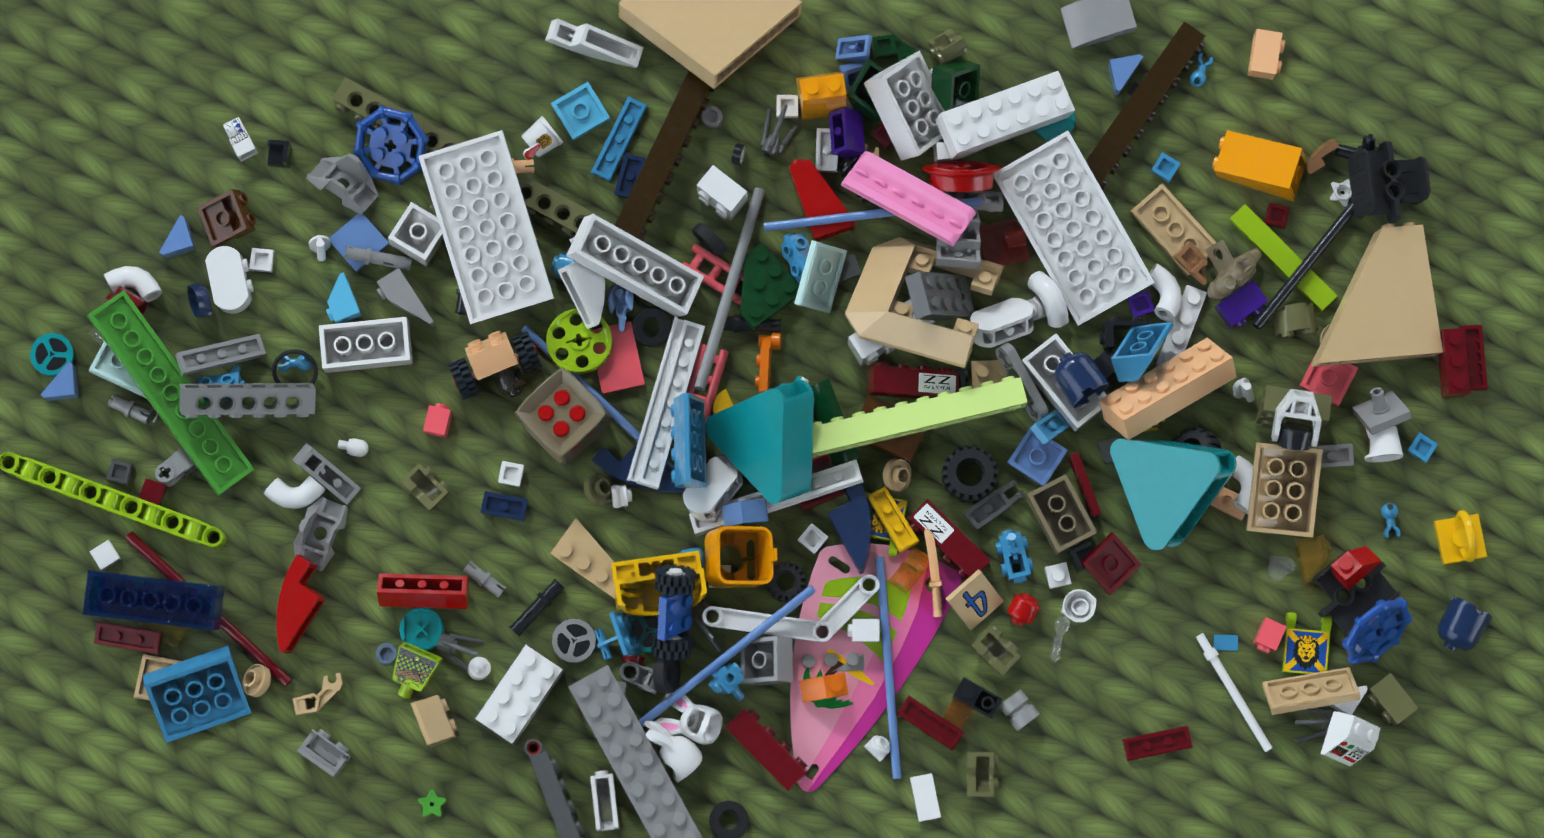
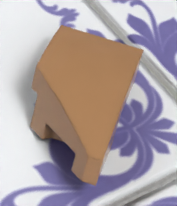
M1336 139L1326 141L1311 154L1306 167L1308 174H1312L1325 166L1321 157L1340 147Z
M1187 241L1172 257L1199 283L1205 285L1207 283V260L1190 241Z

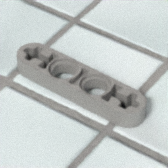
M1010 343L1002 344L995 351L997 359L1007 377H1021L1028 402L1024 408L1030 418L1038 422L1049 414L1048 408L1015 348Z

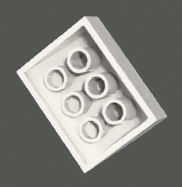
M920 51L915 52L864 82L901 161L921 155L942 139L935 120L940 113L945 111L931 88V73Z

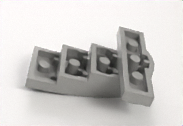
M942 191L957 200L981 197L982 206L972 207L976 215L953 247L936 238V266L980 269L981 239L978 210L1002 212L1004 205L1003 193L992 191Z

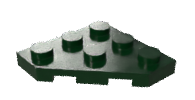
M763 243L747 253L744 262L739 315L753 331L794 301L799 288L798 282Z

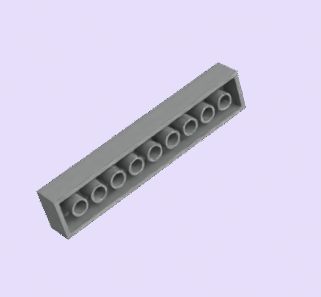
M607 665L570 685V691L650 837L702 838L609 666Z

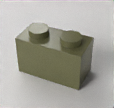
M1391 673L1386 674L1367 690L1369 694L1367 696L1368 700L1372 705H1378L1382 711L1381 716L1388 724L1392 723L1393 726L1398 725L1418 709Z

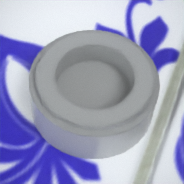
M708 106L705 111H702L701 121L705 127L714 129L721 125L723 116L719 108Z

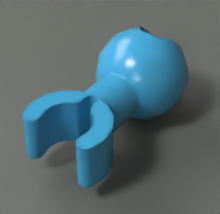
M1199 54L1197 58V71L1190 75V82L1194 87L1205 85L1207 80L1205 71L1212 64L1213 57H1210L1209 61L1203 65L1201 59L1203 54Z
M302 355L297 357V359H290L288 356H285L280 362L286 363L279 364L278 368L280 372H286L291 367H298L301 371H308L313 365L309 359Z
M1386 503L1381 508V514L1386 519L1387 524L1383 533L1384 537H1389L1388 533L1391 527L1395 531V536L1399 537L1400 530L1395 525L1398 508L1393 503Z

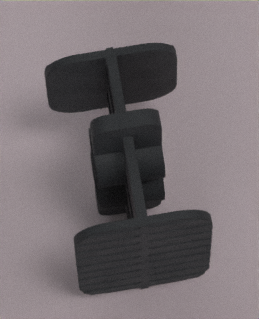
M1391 141L1381 143L1378 150L1367 151L1364 148L1359 149L1351 154L1348 159L1353 211L1357 218L1370 215H1387V221L1395 223L1401 219L1400 203L1417 205L1427 200L1430 195L1431 188L1427 160L1424 157L1394 160ZM1386 168L1390 170L1391 175L1387 173ZM1389 189L1392 190L1393 196L1390 195Z
M1381 562L1363 578L1366 583L1364 589L1358 588L1355 584L1347 590L1333 576L1331 564L1312 578L1313 581L1316 580L1332 600L1318 615L1322 618L1328 613L1345 633V637H1348L1353 628L1356 617H1361L1373 608L1377 601L1381 599L1385 601L1395 600L1401 593L1396 592L1380 572L1386 567L1384 562ZM1340 591H1345L1348 594L1347 602L1339 600L1338 594Z

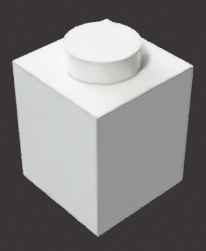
M852 619L851 624H847V637H851V642H879V619Z

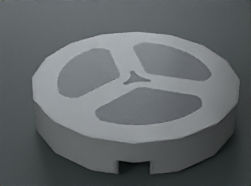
M580 619L563 621L556 627L552 635L554 652L560 659L568 663H579L586 660L592 655L596 647L594 630L588 623Z

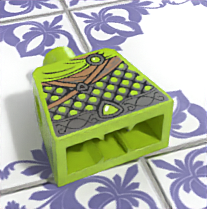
M407 642L402 643L398 649L392 678L401 684L398 695L410 699L413 690L419 692L424 690L443 658Z

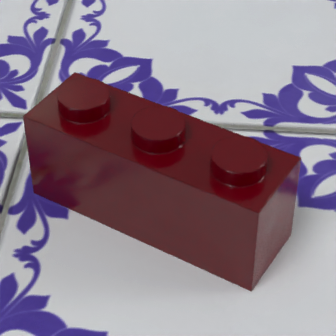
M1442 329L1440 336L1443 353L1438 355L1441 397H1464L1470 394L1465 329Z

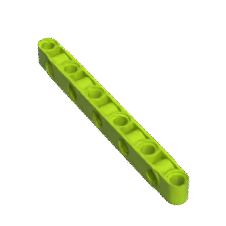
M10 452L3 453L0 456V469L26 482L195 544L204 545L212 549H221L226 544L227 538L224 532L203 521L28 457H22ZM14 458V466L7 469L6 462ZM51 473H55V481L53 483L48 484V475ZM91 488H96V496L89 499L87 496L88 491ZM132 503H137V511L130 514L128 507ZM173 518H178V526L174 529H170V520ZM219 533L220 540L215 544H211V535Z

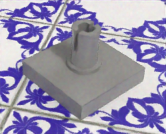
M1380 387L1370 391L1372 399L1352 407L1354 415L1371 435L1412 418L1410 410L1393 391L1384 394Z

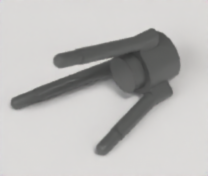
M787 104L783 106L773 135L769 136L771 109H767L760 145L762 146L761 151L771 156H777L778 152H783L784 147L798 128V125H794L782 143H780L781 139L777 135L788 108Z
M703 601L692 607V620L699 626L716 650L721 652L722 649L701 619L702 612L711 606L706 601Z
M443 633L438 641L437 650L442 651V656L449 658L468 671V665L451 653L455 654L457 650L474 656L479 654L476 651L459 645L457 640L481 644L484 641L450 633V635Z
M1314 708L1299 710L1323 716H1321V719L1296 720V725L1321 724L1322 729L1326 730L1295 739V743L1327 735L1333 715L1332 710Z

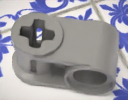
M180 448L156 468L155 476L160 483L169 487L192 473L197 467L185 450ZM165 471L169 473V478H166L163 473Z
M626 662L622 665L620 676L623 681L656 695L657 691L655 690L653 678L650 685H648L651 676H653L652 668L644 667L634 662ZM629 666L634 667L636 670L635 677L630 679L626 678L623 674L624 669Z

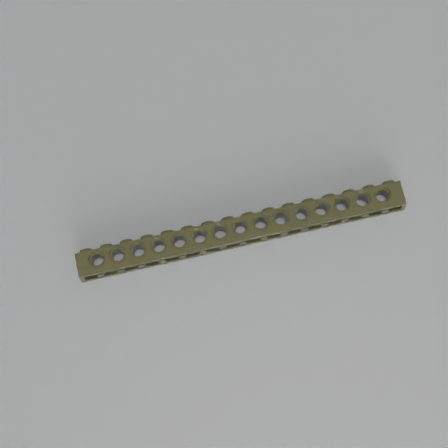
M346 77L332 98L337 110L344 114L347 111L352 113L357 121L363 120L374 109H378L382 105H385L386 108L408 112ZM355 99L363 100L360 106H352ZM413 114L414 119L425 135L429 136V140L435 139L438 141L435 147H427L426 154L463 142ZM381 118L372 124L375 129L383 125ZM408 125V126L406 127L407 130H408L407 133H409V131H411V128H410L409 125ZM414 144L413 151L415 153L418 151V144ZM516 173L521 191L532 192V196L529 199H524L528 214L533 217L535 214L542 217L541 221L551 227L553 225L560 227V231L569 237L575 236L578 231L577 225L582 222L583 218L595 214L526 175ZM543 201L551 203V206L546 210L539 208L540 203ZM567 211L570 213V216L566 220H561L558 218L559 213Z

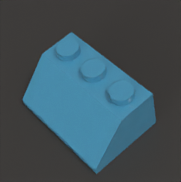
M1172 322L1131 327L1111 358L1118 382L1127 381L1132 383L1140 379L1172 329Z

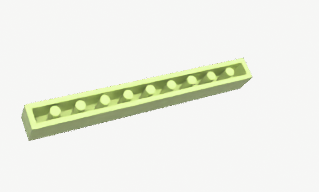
M1008 376L1001 379L1002 382L998 383L987 381L981 383V387L973 389L972 386L960 388L959 392L952 394L950 391L939 393L938 397L929 399V396H924L916 399L917 402L908 404V401L896 403L893 408L887 409L886 406L875 408L872 413L865 414V411L852 414V417L846 419L843 416L831 419V422L822 424L821 421L814 422L812 458L1024 408L1028 402L1021 377Z

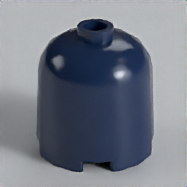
M1068 352L1059 359L1061 362L1056 366L1054 377L1068 402L1074 408L1089 403L1088 398L1095 393L1099 396L1109 387L1106 377L1088 354L1083 352L1071 354V352Z
M1453 595L1438 624L1437 633L1445 641L1443 646L1454 652L1457 649L1468 651L1476 646L1493 616L1485 611L1483 613L1477 610L1475 605Z

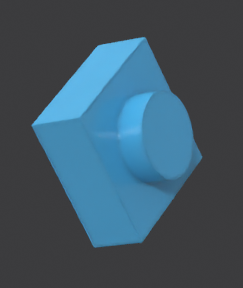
M1162 152L1150 172L1169 183L1181 163Z
M1419 432L1406 452L1426 463L1438 444Z

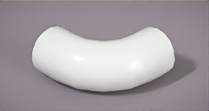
M1156 263L1149 272L1155 282L1151 285L1160 294V300L1154 312L1163 321L1171 322L1176 317L1182 302L1181 288L1175 277L1164 267Z
M123 266L104 274L113 293L120 286L134 288L140 298L146 302L153 301L162 294V290L153 276L139 267Z
M1042 271L1033 273L1029 277L1028 287L1040 298L1045 308L1048 325L1054 328L1067 325L1069 322L1068 309L1057 284Z
M1239 455L1236 457L1237 465L1232 477L1240 482L1241 491L1233 501V504L1248 514L1253 465Z
M310 475L298 487H290L277 478L269 485L264 495L283 508L299 509L312 504L326 489Z

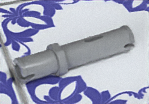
M348 245L346 246L344 259L361 261L365 265L371 263L407 271L410 270L412 261L411 257L408 258L372 251L371 248L361 249Z

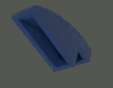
M637 444L620 462L605 447L592 458V462L614 479L640 490L659 494H683L686 489L675 487V483L672 482V474L665 468L657 490L637 484L634 481H627Z
M860 483L844 488L843 490L850 502L828 512V515L858 573L861 575L867 566L872 533L868 501L864 488Z

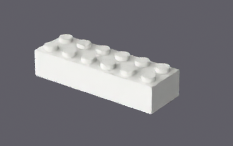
M1059 71L942 112L935 121L953 160L1069 118L1075 111V108Z
M595 214L583 218L566 255L675 317L688 314L704 278L700 273Z

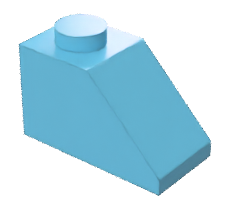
M344 272L340 273L327 301L329 308L326 309L330 321L335 320L336 324L346 323L362 316L347 276Z

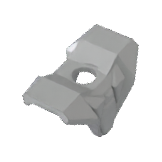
M349 153L341 157L322 158L313 171L307 174L306 179L319 190L327 189L342 199V205L360 215L378 197L370 174L361 160L354 154ZM344 179L347 180L350 185L346 188L343 184H341L338 181Z
M321 497L309 506L305 518L299 525V533L293 542L295 556L297 554L305 556L318 565L317 570L323 571L335 554L331 546L338 530L345 529L348 507ZM319 527H323L327 531L326 537L322 540H318L314 536L315 530Z

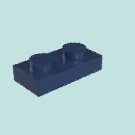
M625 153L614 196L628 198L646 158Z
M485 491L480 513L524 522L529 500Z

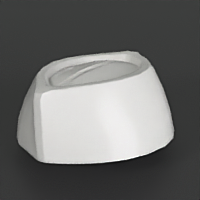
M1073 590L1065 596L1061 613L1074 622H1085L1094 615L1097 600L1086 590Z

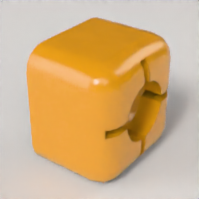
M723 526L711 530L705 536V578L711 586L752 588L767 584L772 580L774 574L773 562L777 561V548H773L772 533L766 527ZM749 540L754 542L755 557H747V542ZM730 545L739 551L741 558H754V561L741 562L739 570L731 574L720 565V552L722 548ZM747 562H755V578L753 581L747 578Z

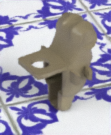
M1223 240L1207 248L1206 252L1217 271L1215 274L1216 279L1207 288L1208 296L1211 299H1223L1251 279L1256 273V263L1262 257L1260 250L1254 248L1233 259ZM1216 249L1222 252V260L1217 257Z

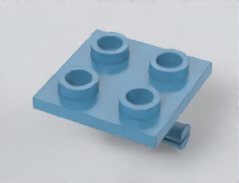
M625 612L609 613L617 636L606 640L603 628L594 631L598 641L596 644L597 648H600L604 660L613 658L608 645L619 641L623 655L637 656L641 654L639 650L641 648L640 641L637 636H634L632 630L634 626L632 618Z

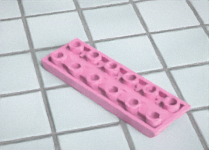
M868 151L861 155L855 166L841 183V186L952 247L976 215L972 207Z

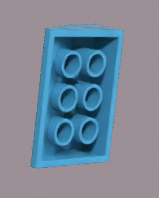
M683 393L675 397L674 404H671V416L674 417V426L671 427L674 448L671 450L672 461H675V470H672V482L675 483L677 488H706L705 399L690 393Z
M229 646L143 675L145 689L166 743L251 714Z

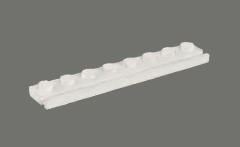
M675 317L673 320L627 481H634L637 484L656 490L659 487L672 442L671 427L674 426V417L671 416V404H674L675 397L687 391L705 328L703 325L681 320L678 317Z

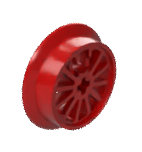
M945 161L922 166V170L929 173V184L940 191L974 192L991 189L993 187L994 173L1001 169L999 165L979 161Z

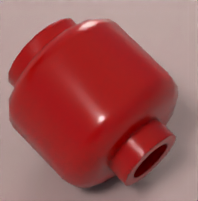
M1025 592L1022 595L1016 594L1007 609L1008 614L1012 616L1010 621L1021 627L1023 623L1027 625L1032 624L1040 611L1039 600Z

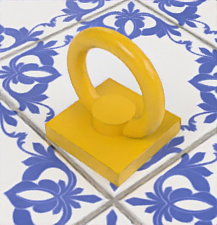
M1460 510L1455 518L1433 522L1442 565L1463 561L1473 562L1475 559L1487 557L1479 514L1469 515L1465 510Z

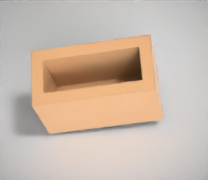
M1256 29L1253 36L1247 76L1273 80L1276 73L1280 74L1282 61H1278L1279 53H1283L1285 40H1282V33Z

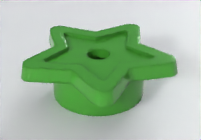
M431 789L427 797L418 799V802L423 806L422 816L426 817L434 814L441 817V806L447 799L437 797L434 789Z

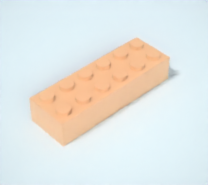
M1206 338L1146 372L1139 380L1127 383L1100 399L1103 418L1127 440H1130L1235 379L1237 376L1233 357L1209 338Z

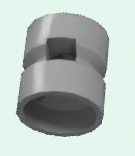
M1021 689L999 705L1004 715L1011 717L1010 723L1017 731L1040 714L1033 704L1027 703L1028 697Z

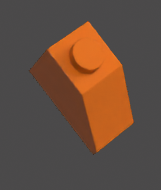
M845 672L799 680L803 703L849 695Z

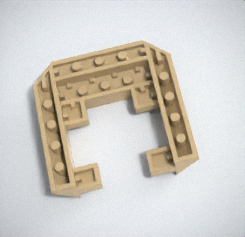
M898 237L872 247L845 312V316L857 336L864 340L965 368L972 350V344L979 329V324L958 318L952 330L913 319L914 310L912 305L896 301L907 272L912 274L920 271L931 272L933 267L972 277L973 281L970 290L992 296L1004 266L982 259L980 269L936 266L935 246L903 237Z

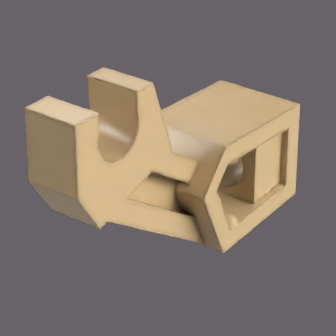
M336 673L337 680L335 683H330L328 675L324 676L322 690L317 695L311 693L293 698L296 715L318 713L341 691L343 687L342 674ZM316 698L315 708L308 709L306 700Z

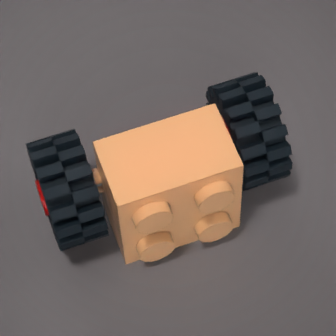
M496 331L488 335V339L483 341L477 339L468 343L469 347H466L465 351L473 369L472 373L465 357L448 364L455 385L463 400L480 394L474 378H477L478 381L514 366L520 360L526 374L543 368L538 357L539 354L534 343L531 341L528 331L512 337L517 350L515 354L506 332Z

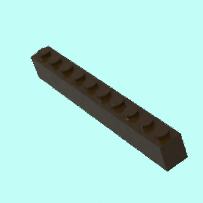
M1185 21L1086 159L1102 190L1108 184L1106 180L1110 173L1114 175L1121 164L1118 163L1122 156L1126 158L1133 147L1130 146L1134 139L1138 141L1145 130L1142 127L1146 121L1151 123L1157 112L1154 111L1158 105L1163 106L1169 95L1166 94L1168 90L1176 88L1181 80L1179 77L1180 73L1183 70L1185 72L1188 71L1194 62L1191 60L1192 56L1195 53L1199 55L1206 45L1203 43L1205 35Z
M688 71L614 225L641 241H644L647 234L645 230L647 223L651 224L654 220L656 205H660L663 201L665 186H670L674 174L672 171L674 167H679L683 155H681L683 148H688L692 136L689 135L692 129L696 130L701 118L699 114L701 110L705 111L709 104V93H714L716 88L713 89L691 71Z

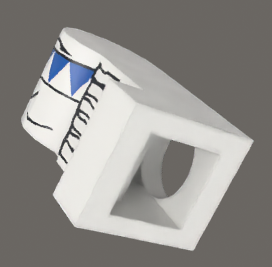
M239 117L223 124L234 151L241 162L258 154Z

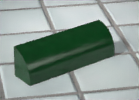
M830 379L811 386L815 399L813 416L816 422L821 421L822 424L831 422V419L843 416ZM856 448L828 454L833 467L853 460H857L858 463L860 462Z

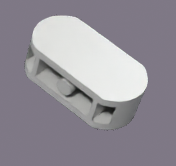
M217 247L208 254L205 260L214 303L220 310L226 313H240L249 306L252 300L251 292H254L251 279L248 280L246 274L249 271L248 261L243 259L241 254L232 247Z
M1011 298L973 312L970 321L979 324L974 343L981 347L992 348L1030 334L1034 328L1033 307L1031 303L1021 298Z
M716 456L711 458L706 464V488H686L683 493V500L690 514L699 521L715 519L722 511V506L726 505L743 485L742 475L727 457Z

